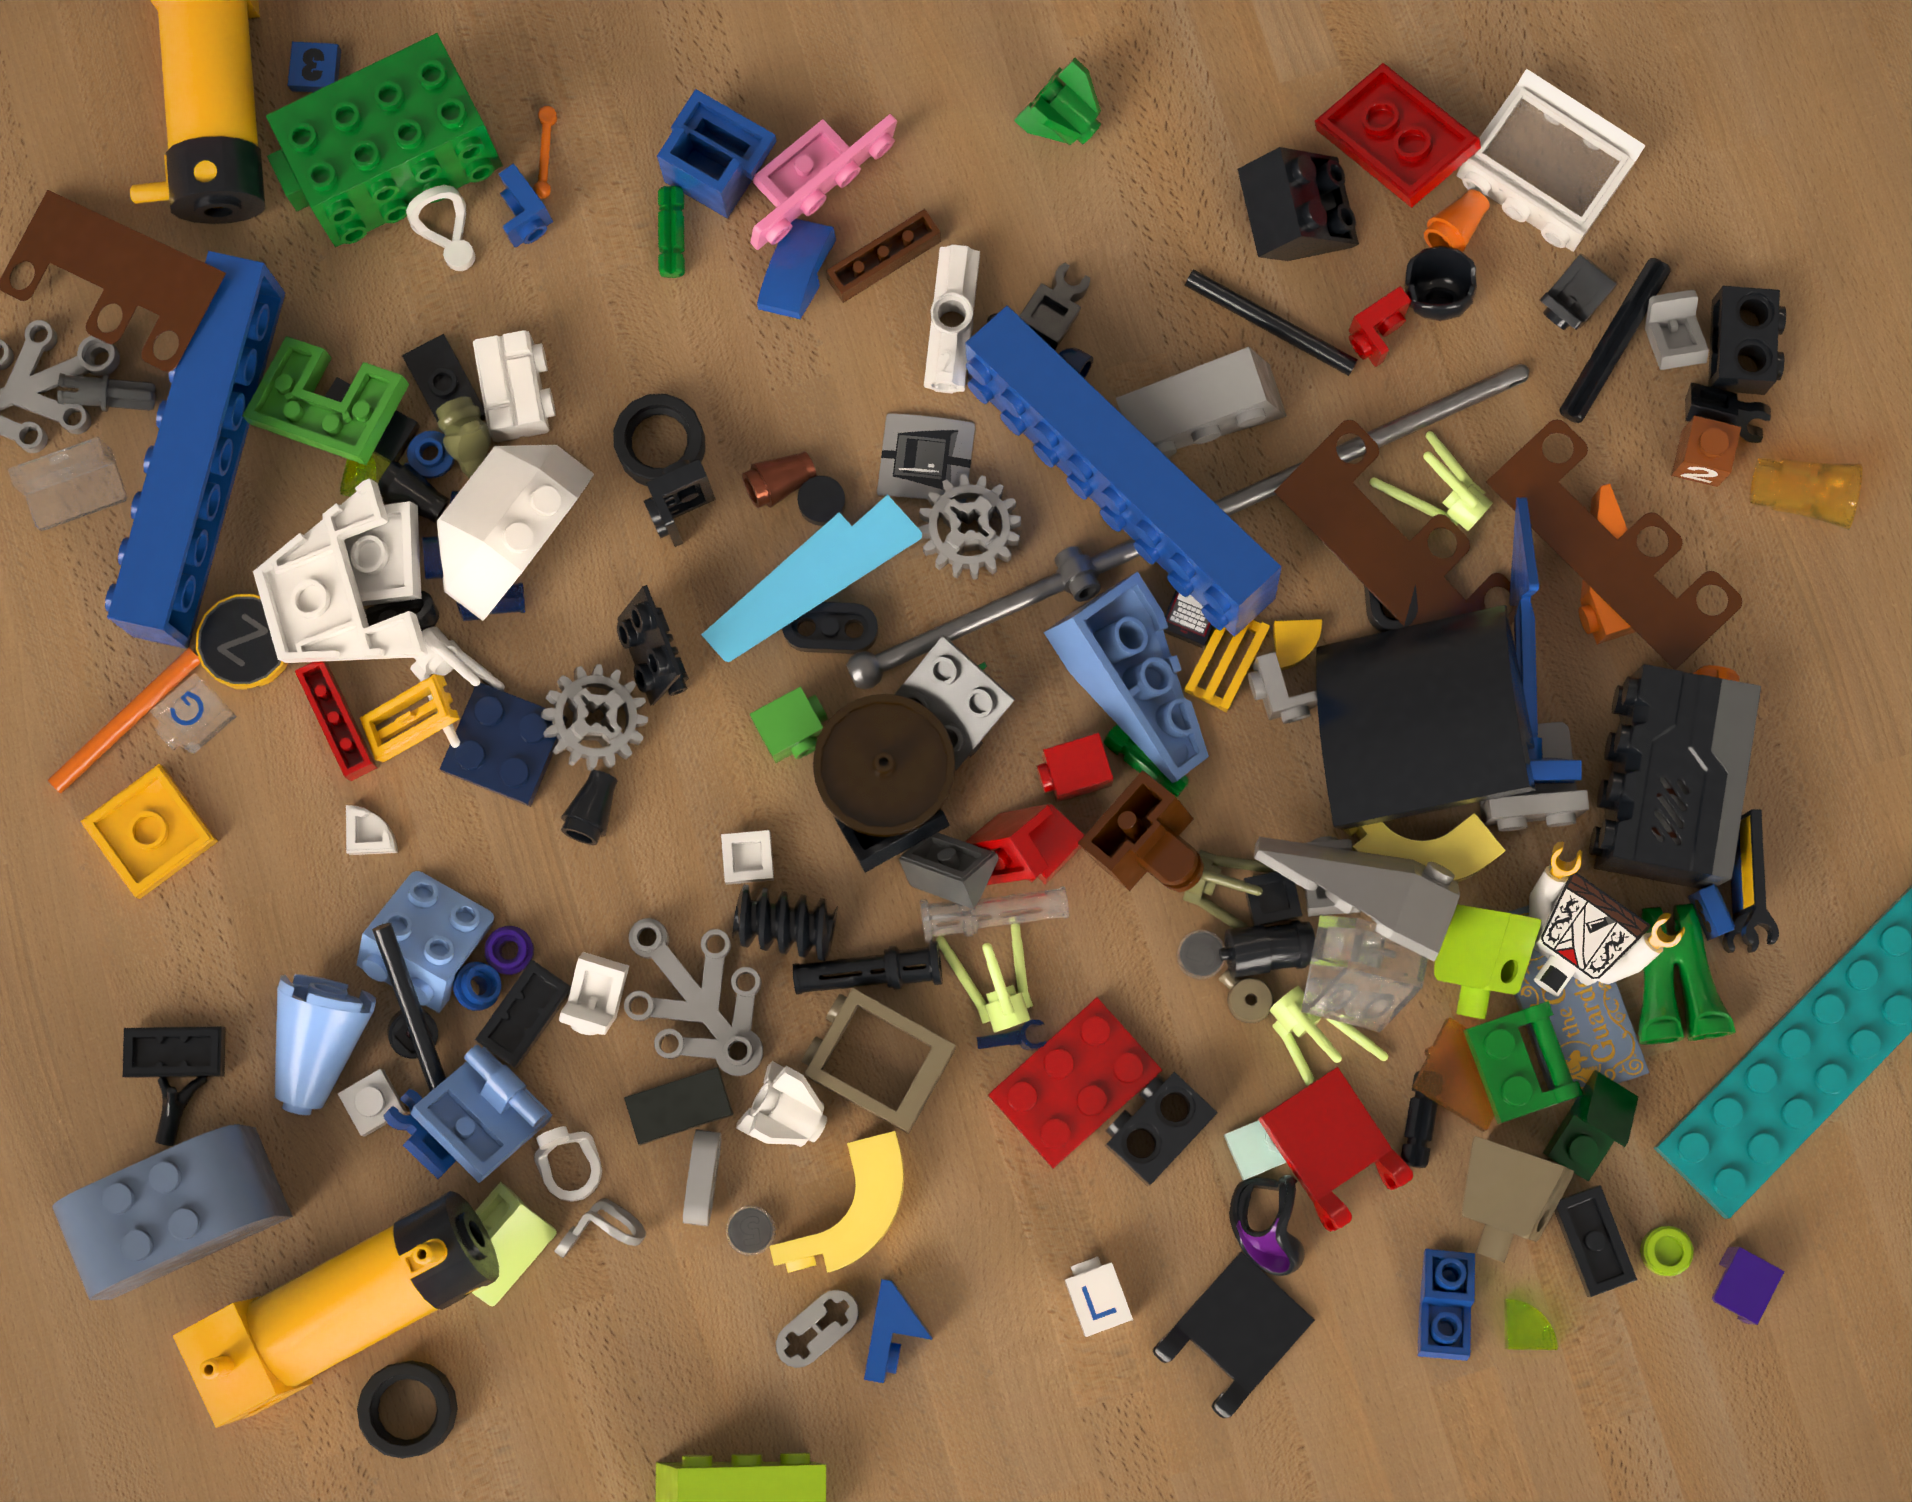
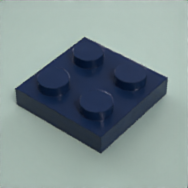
M480 682L478 686L474 687L455 731L460 740V745L456 748L452 747L451 744L449 745L440 770L443 773L531 807L553 756V750L559 742L557 737H544L543 732L553 725L552 721L541 718L542 711L547 708ZM563 715L564 725H566L568 719Z

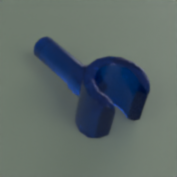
M1032 1019L1022 1024L1015 1031L977 1037L978 1049L1020 1045L1021 1048L1027 1051L1037 1050L1043 1047L1047 1041L1037 1044L1029 1042L1026 1038V1030L1028 1027L1042 1026L1044 1022Z

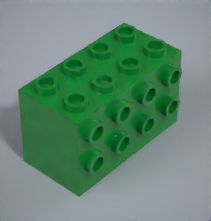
M438 33L265 115L312 211L335 248L342 244L355 243L364 238L367 232L385 223H395L404 219L407 216L406 210L409 203L427 189L442 185L453 186L457 189L470 182L483 181L491 176L494 170L503 166L488 131ZM445 198L437 199V200H434V201H432V202H430V203L439 202V201L444 200Z

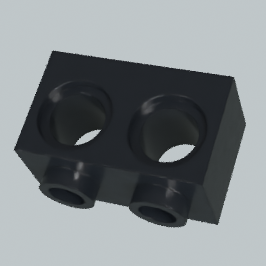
M1722 286L1712 299L1709 387L1733 393L1765 395L1777 380H1781L1785 358L1783 352H1778V335H1782L1785 329L1786 308L1785 306H1779L1780 290ZM1747 310L1754 313L1758 318L1759 326L1746 324L1740 316V311ZM1743 355L1753 359L1756 363L1757 371L1749 372L1744 370L1738 362V356Z
M1175 1072L1167 1080L1158 1074L1139 1094L1146 1101L1133 1116L1125 1109L1105 1130L1112 1137L1105 1147L1146 1186H1150L1218 1113ZM1176 1094L1185 1100L1188 1111L1182 1121L1172 1122L1162 1115L1160 1105L1165 1096ZM1135 1130L1148 1132L1154 1140L1153 1152L1146 1158L1133 1156L1127 1148V1138Z

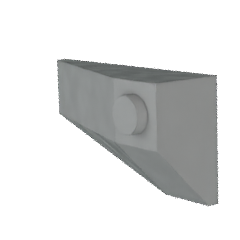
M1260 836L1255 843L1254 858L1305 889L1315 891L1318 886L1327 890L1326 896L1335 903L1334 907L1348 915L1352 912L1360 913L1362 911L1377 923L1374 931L1413 952L1435 961L1460 898L1458 882L1453 880L1455 875L1447 868L1435 862H1428L1425 866L1411 859Z

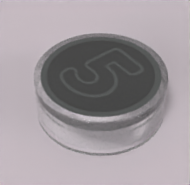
M1196 930L1190 932L1181 940L1176 954L1178 965L1182 972L1190 978L1196 980L1212 978L1224 966L1225 960L1221 961L1219 949L1225 948V945L1211 931Z
M744 1206L737 1209L728 1219L726 1237L731 1247L738 1253L750 1256L759 1255L768 1250L769 1246L773 1244L776 1237V1224L773 1217L765 1209L758 1206Z

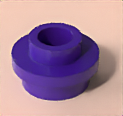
M500 927L492 932L486 941V960L491 967L501 974H518L525 970L533 959L534 945L532 939L524 930L518 927ZM509 942H514L518 946L517 956L510 960L504 959L502 956L503 946Z

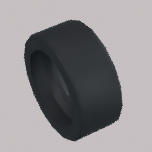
M648 394L632 401L620 413L613 430L614 449L624 471L637 483L647 486L646 482L662 476V471L665 468L650 467L643 464L635 456L632 449V436L636 427L643 420L654 415H667L675 418L683 425L687 433V447L684 455L678 461L689 460L691 463L700 459V462H702L705 455V434L696 412L682 399L668 394Z
M413 1360L387 1365L373 1374L361 1390L357 1406L359 1428L368 1443L384 1455L401 1459L426 1454L442 1444L454 1427L458 1410L455 1390L446 1375L431 1364ZM405 1379L420 1381L427 1386L435 1397L437 1407L435 1420L429 1430L418 1438L408 1440L394 1437L387 1432L380 1421L378 1411L381 1396L386 1389L395 1382Z

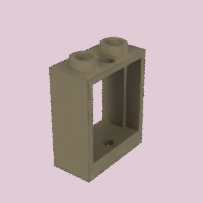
M852 988L847 997L839 994L830 1008L826 1020L832 1022V1025L825 1038L822 1040L815 1037L802 1059V1063L808 1065L804 1075L909 1134L954 1054L956 1045ZM858 1007L932 1047L897 1111L823 1071Z

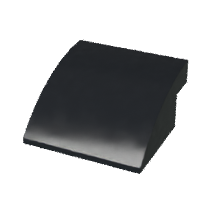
M1506 605L1317 647L1316 687L1319 730L1327 791L1335 828L1345 830L1536 790L1528 749L1535 748Z

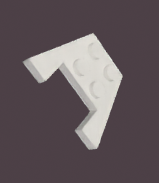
M370 478L356 486L357 492L341 505L336 503L323 513L324 519L307 533L296 535L253 571L277 658L280 661L297 663L413 658L428 655L416 614L407 611L369 626L344 541L347 538L389 522L378 484Z

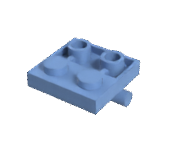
M477 1044L464 1056L466 1062L415 1104L410 1114L480 1183L549 1123L552 1114L526 1089L527 1085L507 1065H502L485 1047L481 1048Z

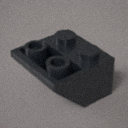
M1279 147L1237 169L1258 257L1291 261L1350 249L1359 245L1355 230L1356 219L1349 205L1344 184L1345 174L1339 164L1338 157Z

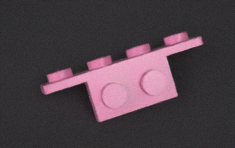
M892 114L885 117L850 147L822 119L754 175L753 183L776 208L754 226L750 242L753 247L759 250L768 241L771 245L781 241L791 230V222L802 213L810 216L817 211L827 198L825 194L837 184L840 188L847 186L859 174L861 170L859 166L871 156L875 160L882 157L895 142L893 135L897 120Z

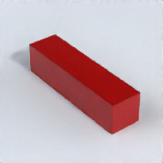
M326 661L311 662L295 670L344 777L349 781H353L377 769L329 664Z

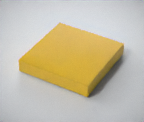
M161 764L152 768L80 821L134 897L138 899L147 895L219 842Z

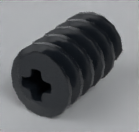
M744 884L737 901L732 938L739 932L741 946L748 948L756 935H758L760 949L768 951L774 940L777 939L781 954H787L794 942H796L798 954L803 958L807 957L813 945H815L818 959L825 961L831 951L838 906L833 914H830L827 910L826 899L820 898L814 910H809L807 896L801 894L796 905L790 907L788 894L785 891L781 892L776 903L773 904L770 903L768 888H763L757 899L751 900L749 885Z

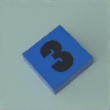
M292 41L288 76L289 89L293 92L313 93L338 81L341 59L339 45Z
M1713 884L1687 896L1690 903L1694 905L1707 941L1735 930L1734 922L1717 886Z

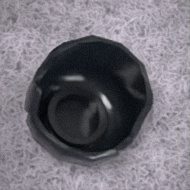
M1438 246L1423 249L1410 259L1406 270L1405 292L1411 299L1409 307L1413 308L1416 314L1425 319L1444 321L1460 317L1473 304L1477 288L1476 266L1473 260L1458 249Z

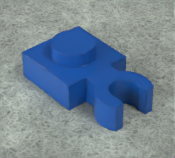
M409 1089L400 1099L409 1107L411 1113L413 1106L422 1097L416 1091ZM392 1106L383 1115L385 1121L392 1128L406 1130L411 1135L403 1146L437 1179L456 1162L411 1114L403 1115L397 1108Z

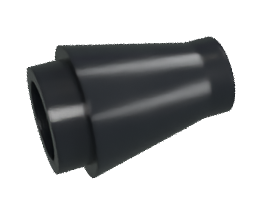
M393 460L378 482L383 503L394 504L410 501L418 505L419 516L425 517L434 523L442 515L450 500L433 487L408 462L402 465Z
M592 770L582 788L561 816V819L564 821L561 831L578 842L597 845L599 838L606 836L613 794L618 780L605 772Z

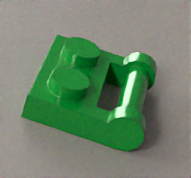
M1549 1001L1463 1031L1497 1124L1584 1095L1579 1081H1573L1550 1020V1016L1554 1014ZM1530 1023L1555 1089L1543 1093L1518 1028Z

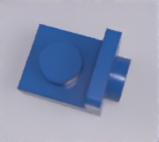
M513 163L499 173L506 187L500 195L516 216L503 225L502 228L513 246L518 247L523 242L524 244H530L542 237L547 231V226L553 220L546 206Z

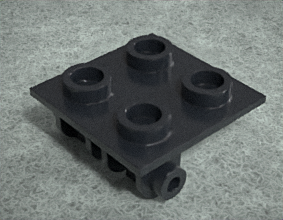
M642 586L617 618V633L622 646L625 649L629 648L634 661V678L637 687L641 692L646 693L651 706L656 704L667 690L670 696L686 691L688 688L685 682L689 678L681 658H675V655L679 652L677 647H671L670 642L673 641L672 634H667L670 629L662 608H656L648 586Z

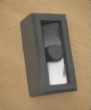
M936 833L908 849L901 855L899 861L912 887L972 909L979 902L999 858L996 852L941 833Z

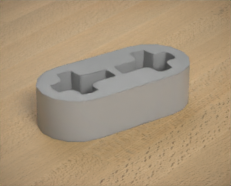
M695 1131L683 1209V1223L709 1226L721 1150L722 1135L720 1132Z
M831 1290L821 1295L778 1334L776 1352L780 1360L787 1366L800 1368L811 1364L857 1323L859 1306L855 1298L842 1290ZM830 1299L835 1303L845 1300L850 1306L845 1312L848 1322L842 1326L839 1322L835 1321L823 1330L817 1322L828 1313L825 1303ZM813 1327L818 1335L807 1344V1348L810 1351L808 1357L804 1358L799 1353L792 1357L789 1356L786 1349L791 1343L787 1336L791 1332L801 1336Z

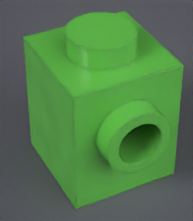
M801 686L750 713V717L775 763L792 754L795 759H800L814 752L818 737L823 729L821 723L829 720L817 696L814 694L807 698Z

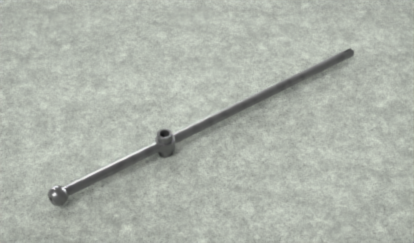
M1523 364L1515 365L1371 430L1367 434L1380 448L1525 382L1529 377V368ZM1358 436L1336 446L1338 456L1347 463L1364 455L1366 447L1363 440ZM1301 463L1214 501V503L1229 516L1276 495L1274 491ZM1130 539L1091 558L1088 555H1083L1081 549L1077 546L1068 547L1055 557L1054 561L1058 567L1055 574L876 655L867 651L858 652L850 657L846 665L856 687L861 689L873 688L880 682L883 672L929 652L943 635L950 641L956 640L1064 590L1072 593L1076 601H1086L1100 591L1101 586L1097 581L1099 574L1140 556L1134 548L1133 543L1135 541Z

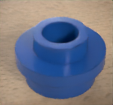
M438 431L422 432L415 436L408 446L407 459L409 464L425 478L443 476L451 469L455 461L444 447L443 438L445 435ZM427 447H437L438 455L433 460L423 459L422 455Z
M471 962L462 966L455 974L453 981V990L457 1000L462 1006L473 1011H481L491 1007L497 1001L502 986L498 972L493 967L482 962ZM471 980H474L479 986L478 995L471 987Z

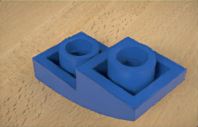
M795 219L791 222V230L778 242L761 286L757 306L759 310L801 320L820 287L817 272L835 244L836 236L834 227Z
M1425 1249L1420 1292L1417 1356L1462 1361L1469 1359L1471 1306L1475 1300V1253Z

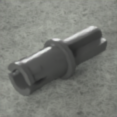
M62 373L59 375L58 386L79 390L78 392L58 390V404L100 406L103 412H107L109 407L150 411L154 409L156 403V387L152 382L110 379V374H104L103 378L71 376Z

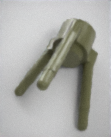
M1200 850L1199 855L1204 863L1203 875L1194 887L1185 891L1183 900L1200 906L1232 928L1249 927L1246 923L1204 897L1203 893L1212 896L1218 884L1255 896L1262 894L1263 890L1259 886L1220 874L1222 870L1220 867L1265 873L1276 871L1257 860L1219 856Z

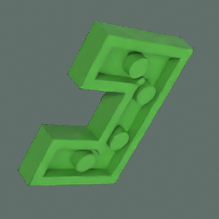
M286 336L242 417L252 426L367 465L409 386L408 381L401 374L363 362L342 402L315 394L313 392L332 357L323 348Z

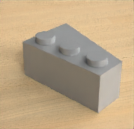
M1250 347L1116 398L1120 413L1167 458L1177 453L1179 448L1207 443L1226 434L1287 417L1270 364Z

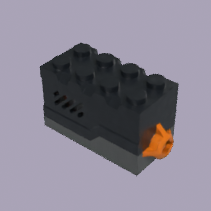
M1643 664L1634 674L1627 676L1623 686L1618 685L1616 687L1612 702V714L1619 715L1620 722L1617 732L1609 733L1605 746L1604 760L1612 762V772L1609 780L1602 779L1597 795V807L1603 808L1605 815L1602 826H1595L1591 834L1589 854L1596 856L1594 869L1697 889H1704L1713 884L1719 886L1732 879L1761 686L1739 682L1740 676L1736 671L1722 666L1707 665L1700 667L1693 673H1686L1679 670Z

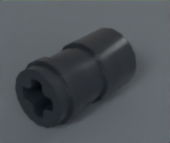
M1296 920L1291 921L1289 924L1269 927L1257 925L1227 929L1224 938L1225 948L1219 949L1221 961H1227L1230 975L1233 978L1270 973L1271 970L1295 967L1296 969H1304L1309 965H1314L1317 960L1315 934L1309 921L1300 922Z

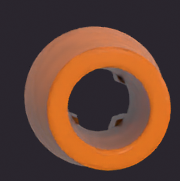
M1469 189L1457 201L1430 218L1427 222V229L1424 232V239L1430 248L1444 246L1463 252L1483 215L1490 208L1488 199L1481 192Z

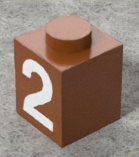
M1694 415L1681 431L1671 476L1718 487L1732 471L1741 427Z

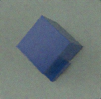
M695 89L672 124V133L658 153L657 159L665 183L670 186L681 187L684 194L728 219L777 140L776 135Z

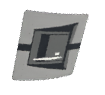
M887 414L877 494L882 496L888 494L889 496L928 499L930 491L940 496L944 494L942 481L946 479L952 483L953 487L960 486L961 474H966L969 479L975 424L940 417ZM967 498L957 500V502L966 503Z

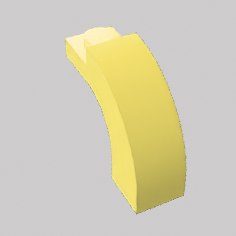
M1475 813L1448 834L1426 841L1404 838L1390 830L1383 822L1344 830L1349 836L1356 833L1361 839L1352 846V851L1411 859L1425 866L1428 862H1435L1450 870L1455 875L1453 880L1458 883L1472 877L1506 851Z
M896 1131L847 1143L856 1182L855 1195L851 1207L840 1222L824 1232L769 1246L774 1266L786 1264L787 1272L790 1273L817 1266L814 1256L823 1254L827 1273L855 1263L881 1241L897 1215L904 1188V1164Z

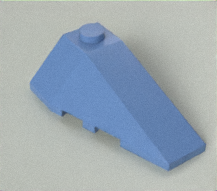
M1137 571L1077 608L1043 633L1068 672L1173 783L1203 762L1209 755L1193 704L1190 700L1184 698L1177 672L1182 669L1177 655L1171 656L1163 631L1168 628L1164 612Z

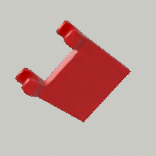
M1338 1067L1258 1119L1312 1200L1321 1223L1330 1232L1344 1227L1352 1220V1214L1347 1206L1332 1191L1375 1162L1383 1183L1390 1190L1404 1186L1413 1178V1172L1408 1164L1391 1148Z

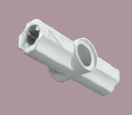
M952 244L947 247H940L924 377V387L936 392L953 394L965 391L967 375L965 342L971 338L973 331V315L980 262V251L973 250L968 246ZM953 311L960 313L965 319L956 327H948L940 322L943 314Z

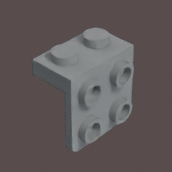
M1563 722L1538 724V737L1542 738L1543 758L1573 759L1569 727ZM1576 781L1573 784H1535V791L1479 802L1481 821L1485 826L1498 825V831L1521 830L1528 828L1527 822L1545 820L1547 827L1576 824V818L1589 810L1587 790L1577 791Z

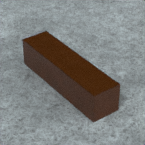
M923 209L827 269V280L844 303L941 242V232L927 211Z

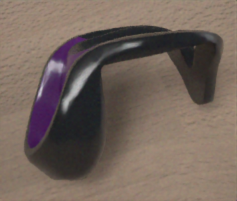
M1284 1175L1279 1178V1181L1269 1178L1243 1180L1236 1186L1230 1203L1229 1218L1231 1227L1243 1252L1260 1269L1276 1276L1289 1275L1298 1270L1302 1265L1305 1255L1301 1242L1287 1232L1296 1195L1295 1184L1297 1183V1180L1291 1175ZM1253 1188L1279 1191L1278 1214L1272 1225L1264 1231H1254L1248 1224V1207Z

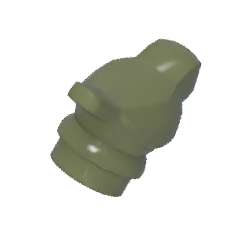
M465 396L444 403L436 410V414L439 419L438 427L445 434L443 444L446 451L454 460L459 462L461 470L470 479L487 457L491 437L487 423L480 419L481 412L479 407L474 406L471 397Z

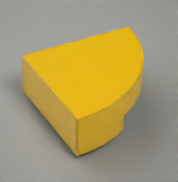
M1322 619L1274 621V652H1276L1281 671L1296 666L1313 651L1322 631Z

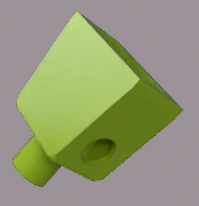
M1457 904L1434 964V976L1437 981L1461 985L1456 1014L1486 1020L1490 991L1516 995L1520 991L1542 919Z

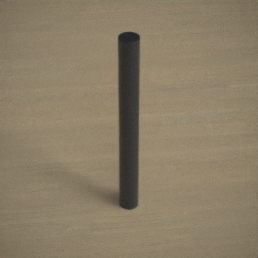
M1194 269L1185 283V286L1348 376L1358 361L1353 356Z
M385 923L373 928L372 931L431 1092L446 1079L392 924Z

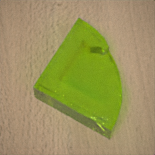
M372 455L367 465L349 459L346 460L339 490L341 495L351 497L357 492L355 487L369 478L376 482V463Z
M1504 1299L1505 1349L1558 1350L1555 1332L1547 1318L1538 1309L1519 1300Z

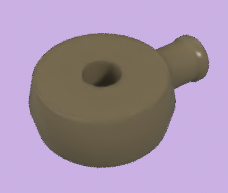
M1229 969L1219 977V981L1229 989L1227 997L1228 1007L1236 1019L1244 1023H1257L1264 1020L1270 1014L1269 1010L1274 1004V997L1270 987L1264 981L1254 977L1233 978L1230 975ZM1248 995L1254 996L1256 999L1255 1005H1248L1245 997Z

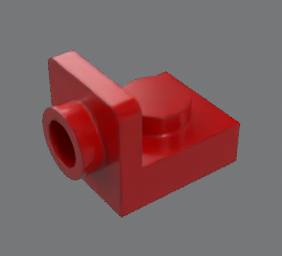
M1401 286L1355 315L1349 328L1351 334L1349 341L1354 351L1363 360L1369 358L1375 367L1384 362L1389 351L1378 333L1380 332L1383 337H1386L1406 322L1404 316L1409 308L1411 299Z

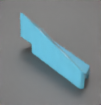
M888 494L853 526L838 512L703 632L701 636L724 661L731 662L922 538V532Z

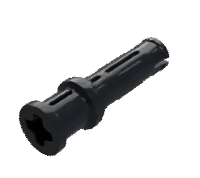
M938 941L930 942L928 947L899 950L897 946H889V949H884L883 955L793 964V982L796 995L805 992L847 989L878 984H887L888 988H893L894 990L902 989L903 984L932 981L934 985L943 984ZM926 964L923 966L905 967L909 965ZM885 968V970H881V971H873V970H872V969ZM862 971V973L845 974V975L828 976V977H823V976H822V975H827V974H836V973Z

